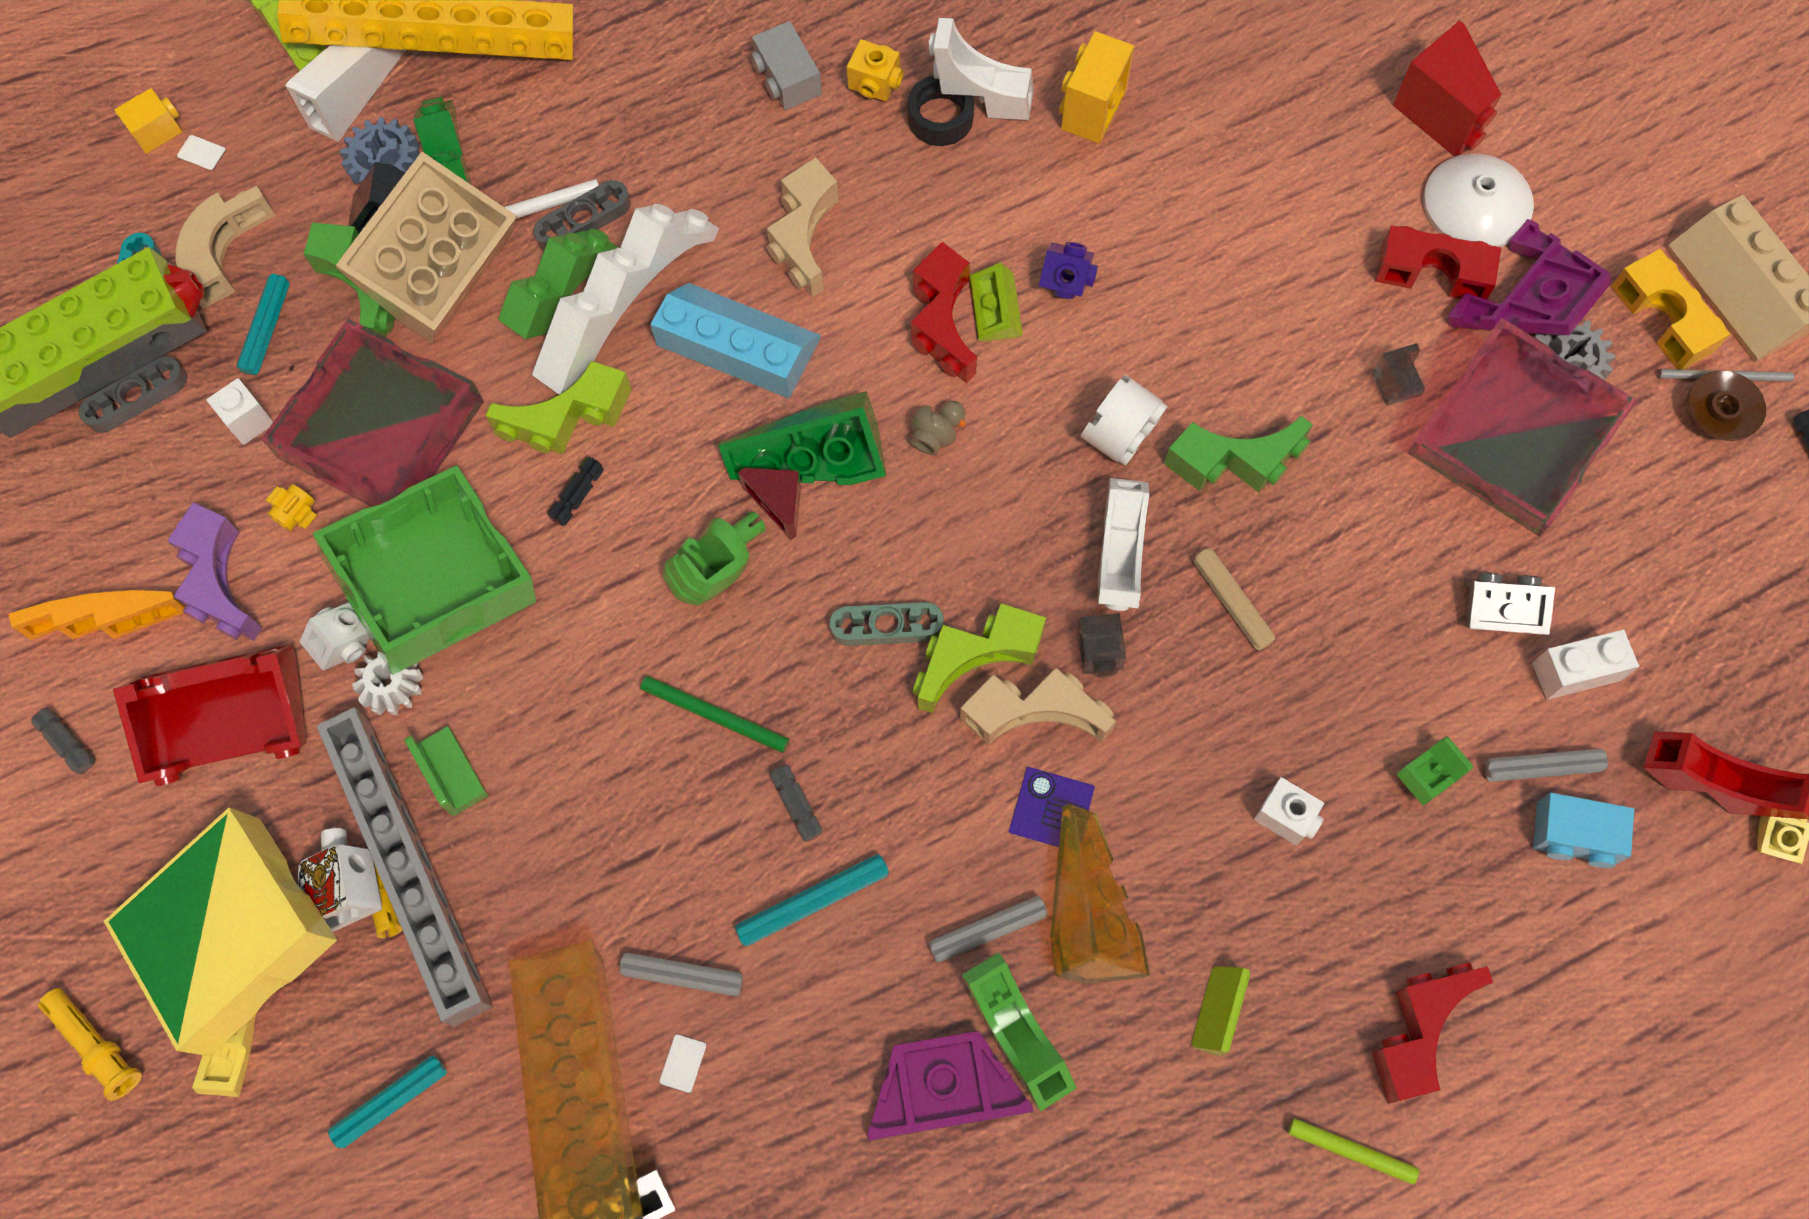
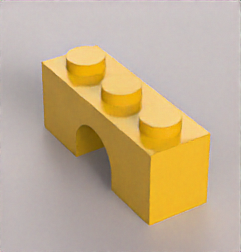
M1661 249L1625 267L1611 286L1633 315L1646 308H1656L1669 316L1672 325L1656 344L1676 369L1684 370L1714 353L1731 335L1725 328L1723 321L1714 315L1702 300L1700 293L1687 282L1678 271L1676 264Z

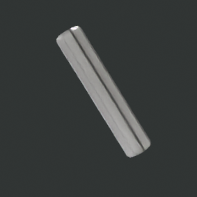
M1601 748L1490 758L1484 762L1485 776L1490 782L1602 772L1608 768L1606 752Z
M1035 896L932 939L929 942L930 951L936 962H942L1045 919L1048 914L1047 908L1041 897Z
M628 952L623 954L619 966V973L625 977L730 996H739L743 985V976L739 972Z

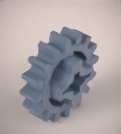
M379 117L375 125H372L368 119L365 120L366 128L362 130L354 126L352 130L355 136L353 138L344 137L343 140L347 148L340 149V154L344 159L341 162L342 166L355 185L363 181L375 162L391 164L399 170L406 172L420 154L418 150L420 148L415 135H412L410 128L407 125L401 127L397 119H393L388 125L383 117Z

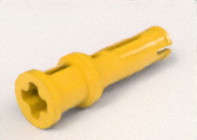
M55 988L40 999L41 1002L37 1004L38 1008L51 1020L71 1047L76 1050L82 1058V1070L86 1075H93L104 1088L103 1094L108 1101L124 1097L138 1085L142 1078L138 1068H130L119 1055L121 1052L120 1047L114 1042L105 1041L62 988Z

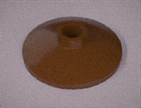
M1709 372L1701 376L1692 385L1688 393L1687 406L1692 420L1703 432L1719 440L1739 441L1746 439L1762 426L1766 417V403L1759 388L1751 380L1735 372ZM1718 408L1722 409L1725 414L1721 413Z

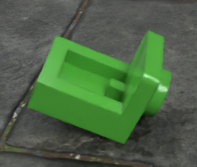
M1445 736L1429 750L1401 769L1397 776L1424 806L1473 769V765L1453 741Z

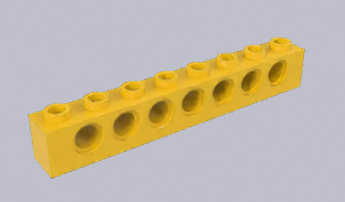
M279 0L277 15L281 40L286 43L573 60V4L521 0Z

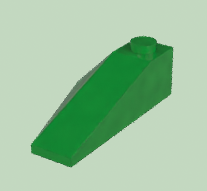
M867 391L825 402L724 440L718 444L727 472L732 480H740L738 472L744 468L799 471L801 483L814 484V481L837 482V485H853L886 476L879 428Z

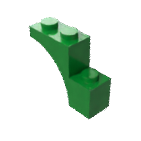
M438 96L421 101L422 105L417 109L413 121L423 152L472 185L461 146L456 119L457 113L453 100L443 101V97Z

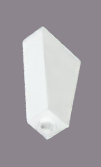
M330 45L292 77L285 86L308 127L339 142L406 50Z

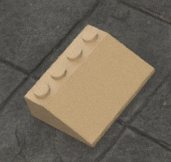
M421 152L336 264V269L400 323L433 344L513 233L517 216L427 154Z

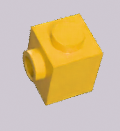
M152 88L114 109L146 154L182 133V130L174 120L180 116L167 97L160 100Z

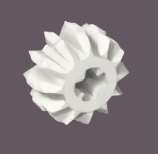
M378 652L376 659L369 655H364V661L367 664L365 668H354L355 675L360 680L352 684L353 690L357 694H361L358 698L359 702L364 707L371 706V710L377 715H382L386 709L390 714L398 715L400 704L407 708H412L413 703L409 697L411 695H422V689L416 685L424 679L423 673L416 669L418 663L392 675ZM390 678L392 682L386 686L384 682Z

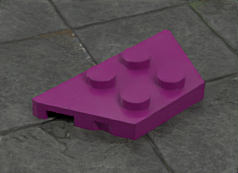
M979 1031L899 1044L893 1047L886 1076L867 1133L868 1140L872 1141L1033 1113V1107L1015 1084L1009 1072L994 1055Z

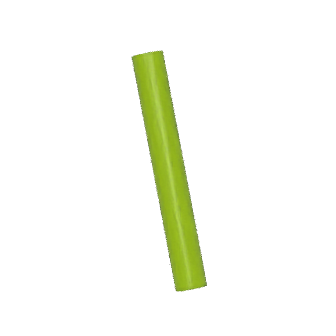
M1292 1118L1288 1135L1414 1185L1418 1179L1419 1168L1296 1118Z

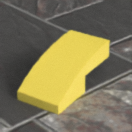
M256 1015L211 1056L202 1055L192 1086L197 1094L240 1096L251 1052Z

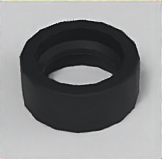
M934 75L926 77L915 84L908 96L907 120L910 130L919 140L929 145L947 146L962 140L971 130L974 118L973 96L942 94L940 81L935 79ZM943 98L957 103L961 107V114L952 121L938 123L924 118L920 114V108L929 100Z

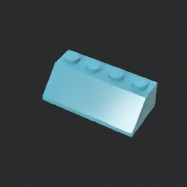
M687 283L668 293L650 324L657 346L790 399L821 339L820 334L691 283Z

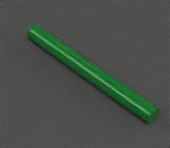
M646 676L641 684L640 689L646 693L776 751L784 753L788 747L789 738L650 676Z

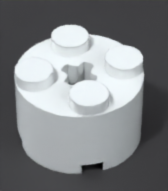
M1125 374L1104 399L1096 411L1095 420L1093 423L1089 422L1080 437L1116 463L1120 462L1126 466L1145 437H1148L1159 422L1160 417L1168 406L1162 403L1163 400Z

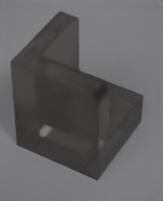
M1417 343L1383 353L1372 373L1386 406L1421 396L1425 390L1414 366V361L1420 352Z

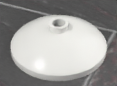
M1485 154L1458 155L1441 163L1430 175L1423 193L1425 214L1432 227L1438 233L1448 234L1453 238L1468 241H1483L1497 247H1504L1510 244L1511 238L1526 220H1531L1534 209L1532 191L1523 175L1509 163Z

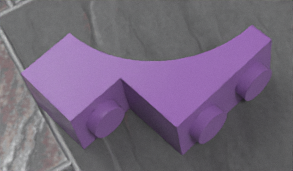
M193 502L167 540L179 551L176 557L192 567L173 597L185 606L182 612L192 619L204 624L208 618L218 623L215 628L235 640L242 635L254 641L262 627L239 609L231 595L228 583V560L239 531L225 517Z

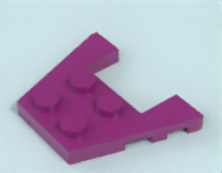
M1527 219L1511 238L1510 249L1512 252L1537 259L1534 265L1501 304L1466 293L1448 314L1449 326L1456 328L1570 335L1611 284L1610 273L1577 250L1571 252L1561 245V239L1552 233L1546 235L1539 230V224Z

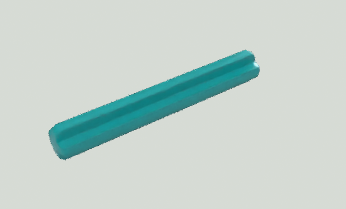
M874 855L738 923L735 926L737 936L742 945L748 947L886 878L889 875L888 867L881 855Z

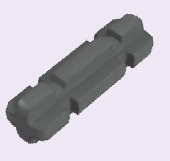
M43 708L32 716L31 723L43 733L45 740L61 758L65 759V763L72 771L77 774H83L94 766L95 759L83 749L81 742L65 724L61 723V719L54 711H51L49 708Z
M782 765L774 769L770 773L771 780L776 789L781 790L779 792L780 797L793 822L798 823L796 827L802 839L806 842L817 838L822 834V827L817 817L812 816L813 810L799 783H795L796 779L790 766Z

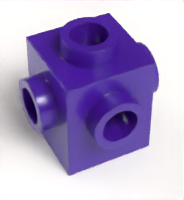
M1052 242L1046 252L1039 286L1054 290V294L1062 298L1073 299L1075 295L1082 297L1086 286L1093 287L1098 270V266L1092 264L1095 253L1087 251V247L1080 243L1066 242L1065 245Z

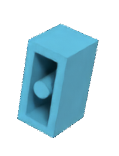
M1550 792L1537 801L1533 849L1546 851L1547 857L1552 859L1572 860L1573 857L1589 860L1588 864L1594 867L1614 868L1616 864L1631 857L1634 808Z

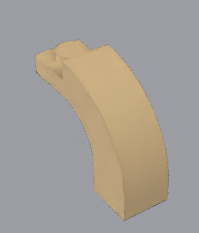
M257 186L237 194L224 202L218 192L191 213L180 231L176 245V264L179 268L192 271L202 283L205 290L204 298L199 303L202 309L236 292L223 267L224 255L230 243L240 234L276 216Z

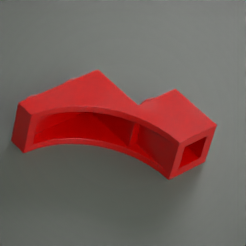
M941 242L913 270L914 292L922 302L928 305L911 321V340L920 353L924 355L930 354L939 361L940 366L951 377L958 376L967 384L976 374L977 356L965 345L959 336L953 321L952 312L959 294L969 282L970 262L944 242Z
M1654 731L1643 768L1668 790L1707 792L1730 814L1809 820V774L1778 770L1739 759L1712 747L1693 733Z
M1471 962L1447 968V977L1433 980L1431 973L1407 978L1408 986L1396 992L1412 1041H1409L1407 1034L1394 1036L1382 1040L1383 1049L1372 1052L1388 1104L1441 1090L1436 1069V1051L1440 1032L1451 1011L1464 997L1477 989L1493 983L1488 966L1473 970Z

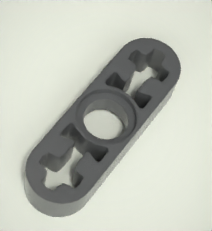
M616 180L606 181L540 218L533 229L538 246L543 251L545 250L548 239L551 238L546 233L550 230L555 234L557 233V236L587 231L589 229L599 230L625 215L631 206L626 186ZM613 195L616 199L619 198V201L613 203L612 200H608V197ZM596 203H598L600 209L602 208V212L598 213ZM587 210L592 213L590 220L585 223H577L573 220L574 215L579 211ZM566 220L570 228V230L568 231L566 229V226L562 223Z
M169 356L159 357L87 397L79 407V417L93 431L98 433L108 432L179 392L187 382V373L174 358ZM169 370L171 377L168 380H164L163 373ZM151 380L155 388L151 389L146 382ZM134 387L142 388V394L137 400L133 402L125 401V395L128 390ZM115 400L121 407L116 409L115 407L117 406L112 401ZM102 408L103 416L97 419L96 411Z

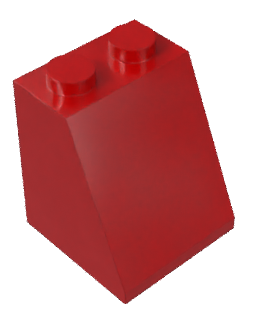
M1459 20L1410 62L1393 106L1455 157L1461 155L1467 148L1471 151L1474 150L1486 136L1483 130L1497 115L1495 107L1502 94L1468 29Z

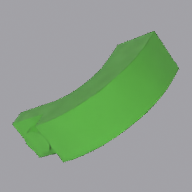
M999 952L962 974L970 991L969 995L986 1027L1040 1112L1077 1089L1063 1058L1038 1025L1024 1001L1006 961Z

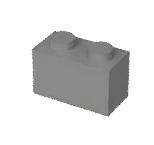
M790 21L752 36L754 52L750 53L752 64L758 74L763 72L766 77L765 84L770 97L773 100L778 98L784 111L822 95L820 72Z

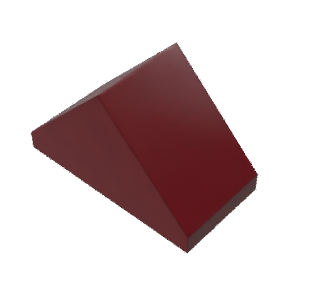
M744 468L738 472L742 488L790 541L797 536L801 495L799 471Z

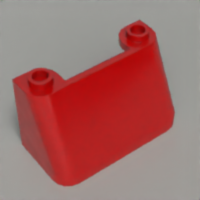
M293 644L155 673L134 679L113 689L138 783L154 780L155 786L170 784L180 780L179 773L188 768L265 751L266 754L274 753L276 759L287 758L299 754L300 747L306 744L297 660Z

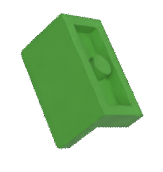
M448 726L420 743L412 735L404 739L440 806L454 817L489 796L453 731Z

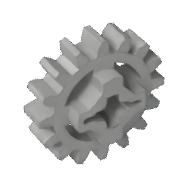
M1587 320L1582 326L1577 325L1570 335L1538 333L1531 341L1529 346L1532 349L1528 353L1527 359L1535 361V363L1530 368V372H1540L1542 377L1538 383L1543 385L1550 382L1552 384L1551 393L1555 394L1559 388L1565 389L1566 397H1571L1576 390L1582 396H1586L1591 388L1597 390L1612 372L1613 368L1610 364L1615 359V354L1606 352L1612 345V342L1600 339L1604 332L1602 329L1594 332L1591 331V321Z

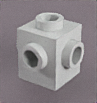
M348 602L334 609L332 607L324 608L314 617L310 618L299 642L324 671L342 662L352 663L359 659L365 653V646L370 637Z

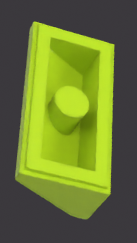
M1000 262L969 275L978 340L991 341L1022 336L1023 332L1013 272Z
M1216 966L1212 969L1192 1038V1047L1219 1057L1230 1051L1251 974L1248 969Z

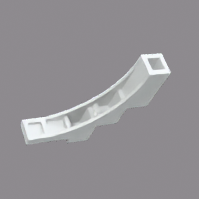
M661 204L636 208L621 247L598 253L584 292L560 298L532 376L559 395L569 389L583 375L590 362H594L611 330L644 287L670 262L695 245L714 241L719 228L708 221L707 215L695 209L674 213L670 208Z

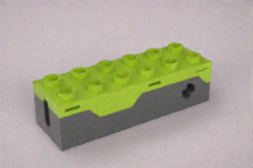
M147 247L0 327V432L12 438L207 332L197 310L200 300L204 298L205 294L204 287L198 277L190 270L171 265L152 248Z

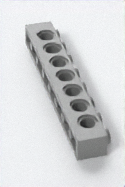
M354 707L316 725L441 1022L456 1027L493 1008L370 721Z

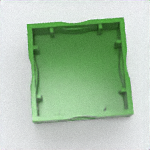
M457 465L407 488L401 494L385 503L362 509L312 533L323 561L392 675L536 603L531 576L505 537L490 523L482 502Z

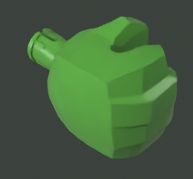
M752 511L747 513L745 517L734 525H730L721 518H714L709 522L698 540L687 538L677 551L678 553L667 560L663 566V578L676 599L687 604L700 606L727 590L740 577L749 562L750 555L746 544L766 530L762 519L750 527L753 521L759 517L757 513Z

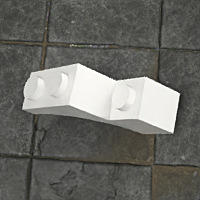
M939 18L936 33H931L929 54L930 56H935L934 78L939 79L942 94L980 96V103H985L987 118L1029 120L1034 93L1031 68L1003 64L984 56L962 38L953 18Z
M1116 478L1109 479L1103 521L1104 536L1098 572V604H1105L1107 608L1112 610L1125 611L1129 607L1139 608L1143 541L1149 500L1148 482Z

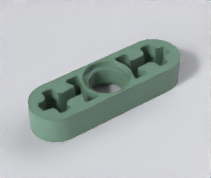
M929 602L845 606L837 609L832 614L830 630L833 639L844 646L930 642L932 635L939 637L944 617L940 608ZM909 614V622H919L922 619V615L927 614L931 621L937 622L931 623L929 630H923L920 623H910V632H904L903 615ZM890 615L896 618L898 627L891 633H882L876 628V621L881 616ZM864 617H869L871 634H865L864 626L852 627L851 634H844L843 628L837 626H842L844 619L847 618L852 620L853 625H865Z

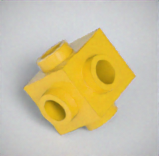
M860 39L847 65L848 89L860 92L868 98H877L886 102L892 90H898L904 75V69L900 68V52L894 51L888 46L876 45Z

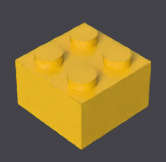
M1094 31L1088 44H1081L1075 60L1077 66L1074 72L1070 70L1067 72L1061 87V92L1065 93L1059 107V113L1063 115L1061 130L1098 144L1101 143L1127 91L1134 45Z

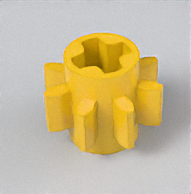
M291 484L287 490L277 486L265 500L272 505L267 515L290 532L296 525L306 530L317 516L311 511V507L316 501L294 484Z

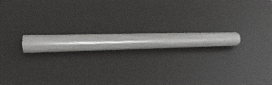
M1659 369L1658 378L1699 379L1709 372L1720 370ZM1731 371L1741 374L1751 381L1792 382L1794 380L1793 372Z

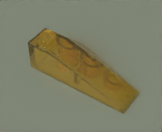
M1071 804L1065 805L1062 811L1050 932L1052 960L1056 977L1082 984L1145 978L1150 974L1143 935L1138 922L1130 923L1122 901L1129 898L1124 886L1118 887L1112 876L1109 866L1113 862V856L1097 814Z

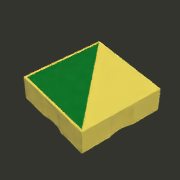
M230 807L104 920L107 929L176 1051L211 1056L256 1015L272 994L297 978L337 941L310 896L294 881L287 860L260 818Z

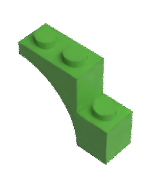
M312 222L304 256L315 273L337 278L348 284L358 293L361 309L359 328L370 344L384 346L387 333H390L393 329L394 317L336 269V264L359 235L358 231L353 226Z
M597 229L567 233L566 235L549 238L536 275L511 282L498 320L524 339L547 334L560 298L570 296L590 275L598 253L614 250L619 247L609 241V237L604 232Z
M1300 416L1288 427L1269 436L1254 439H1235L1214 434L1192 422L1169 447L1164 464L1198 491L1208 481L1215 484L1226 469H1229L1257 492H1260L1268 482L1274 486L1288 469L1284 464L1291 456L1298 459L1311 443L1307 436L1313 424L1303 416Z

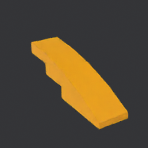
M125 590L89 593L52 600L9 613L8 615L11 627L30 640L57 630L72 640L97 630H102L111 638L116 639L184 614L182 611L185 606L173 597L175 595L173 592Z

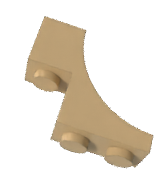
M816 157L781 180L783 192L781 202L789 214L767 228L769 239L767 250L777 264L782 262L787 267L789 277L798 289L804 287L812 298L824 290L822 271L816 264L810 251L812 237L822 217L839 202L837 181Z
M1057 668L1024 701L1020 698L1022 696L1021 692L1013 683L1007 679L1001 681L993 674L960 708V719L988 745L1016 727L1036 722L1067 724L1087 732L1102 743L1113 732L1116 720L1112 718L1114 716L1112 710L1099 699L1093 701L1083 692L1084 687L1075 676L1070 673L1064 675Z

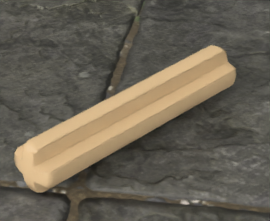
M1207 548L1195 556L1194 564L1255 649L1260 651L1271 645L1275 640L1274 633L1213 549Z

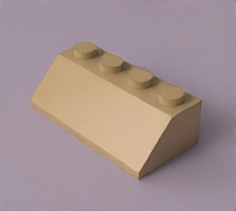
M1744 195L1712 210L1665 248L1754 362L1809 334V275Z

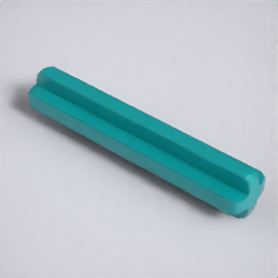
M272 273L267 277L236 364L240 372L255 376L259 373L290 285L286 277Z
M435 1055L429 1056L330 1127L328 1135L332 1143L337 1148L347 1147L443 1078L447 1073L445 1065L439 1057Z

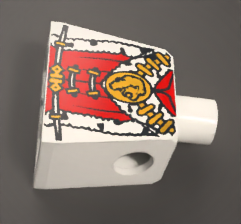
M331 828L322 831L321 852L301 861L298 868L297 885L310 896L327 925L334 932L382 910L373 859L369 850L347 846V832L345 829Z

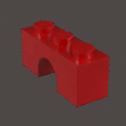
M1391 225L1381 246L1375 282L1412 289L1421 269L1432 267L1441 270L1448 277L1450 283L1448 297L1462 299L1468 293L1487 300L1496 286L1502 247L1492 246L1483 241L1453 238L1443 233L1433 234L1418 231L1409 226L1399 227Z

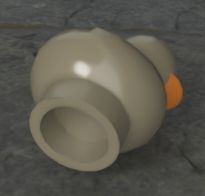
M948 401L941 407L940 414L933 412L929 405L919 408L912 416L911 427L914 434L910 439V443L919 451L933 456L937 455L940 448L951 445L956 438L954 427L963 428L966 426L964 422L966 414L963 405L958 401Z

